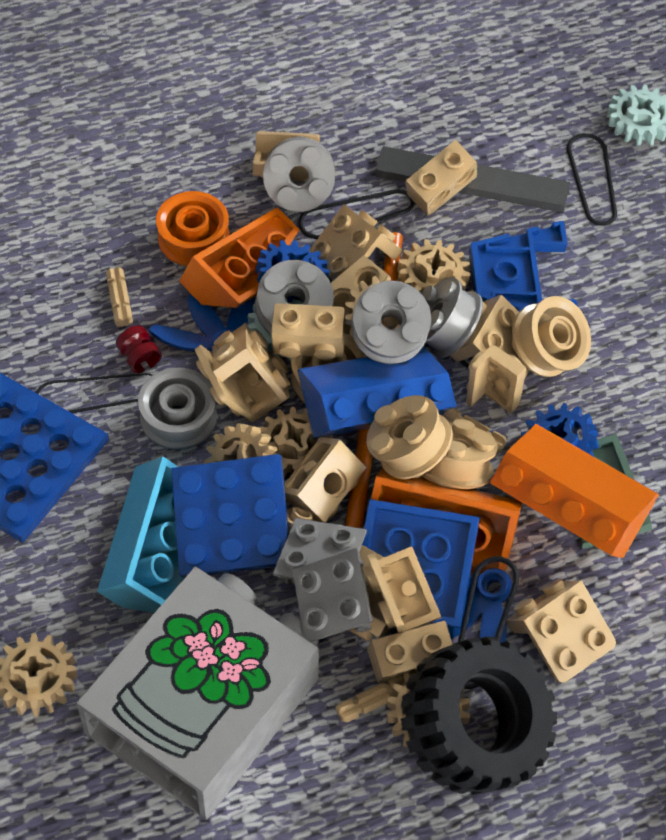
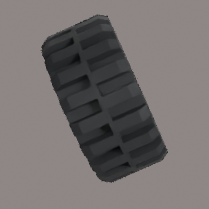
M488 636L480 639L477 637L466 639L433 652L432 656L424 658L417 665V673L410 675L406 683V688L410 690V693L402 695L401 709L406 710V717L401 718L402 731H408L410 740L406 744L410 753L416 752L419 759L416 761V764L424 773L433 772L431 778L440 786L449 785L453 792L461 794L470 792L472 795L517 786L522 781L529 780L536 774V767L543 766L548 759L549 752L546 751V748L553 747L556 733L552 732V726L557 724V711L552 709V701H555L553 690H548L544 681L547 680V677L542 669L536 670L533 666L535 660L528 653H517L519 649L517 645L509 641L500 643L498 638ZM467 681H471L484 689L492 699L497 711L498 734L495 743L489 751L479 747L471 740L460 718V696Z

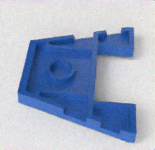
M564 221L553 222L551 227L539 229L538 226L526 230V233L512 237L509 234L472 242L469 248L473 291L481 296L483 302L502 295L519 312L526 306L543 300L535 252H565L568 243ZM568 299L578 307L576 299Z

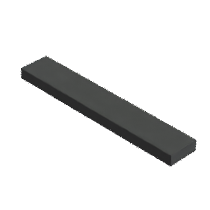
M383 146L376 166L375 176L406 182L410 176L435 156ZM477 164V177L460 190L459 193L564 213L570 182Z

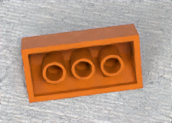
M535 424L506 452L489 482L607 554L624 558L660 495L538 424Z
M383 468L376 475L371 500L479 517L480 521L471 573H474L476 567L483 560L492 556H502L509 559L523 504L519 500L475 489H453L440 486L422 476L417 479L393 478ZM492 562L481 569L479 575L493 568L506 571L507 564Z

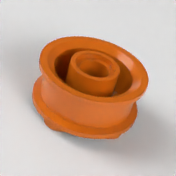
M200 191L182 192L168 198L160 206L156 214L158 245L161 252L172 262L188 266L194 255L229 236V216L225 205L215 196Z

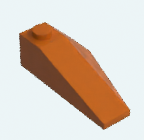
M277 207L194 255L179 282L201 305L237 308L257 296L259 283L257 282L258 273L255 272L261 250L267 251L268 244L270 243L278 247L280 240L290 245L300 229Z

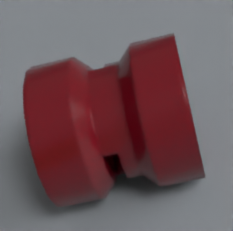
M140 325L127 328L116 340V347L123 356H127V364L131 370L139 374L145 371L141 363L146 361L149 367L152 368L160 362L162 352L157 345L150 342L151 339L147 330Z

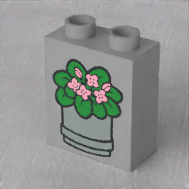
M195 566L78 700L77 706L84 734L207 820L319 680V648L316 646L319 640L309 642L304 638L299 617L290 613H284L276 620L255 605L258 600L255 593L238 577L229 573H223L216 580Z

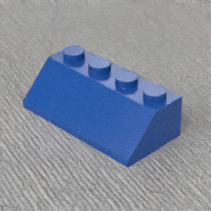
M425 347L410 360L399 364H383L365 357L297 370L314 439L369 429L374 421V415L379 408L390 405L407 396L421 395L429 398L436 405L439 415L457 407L449 373Z

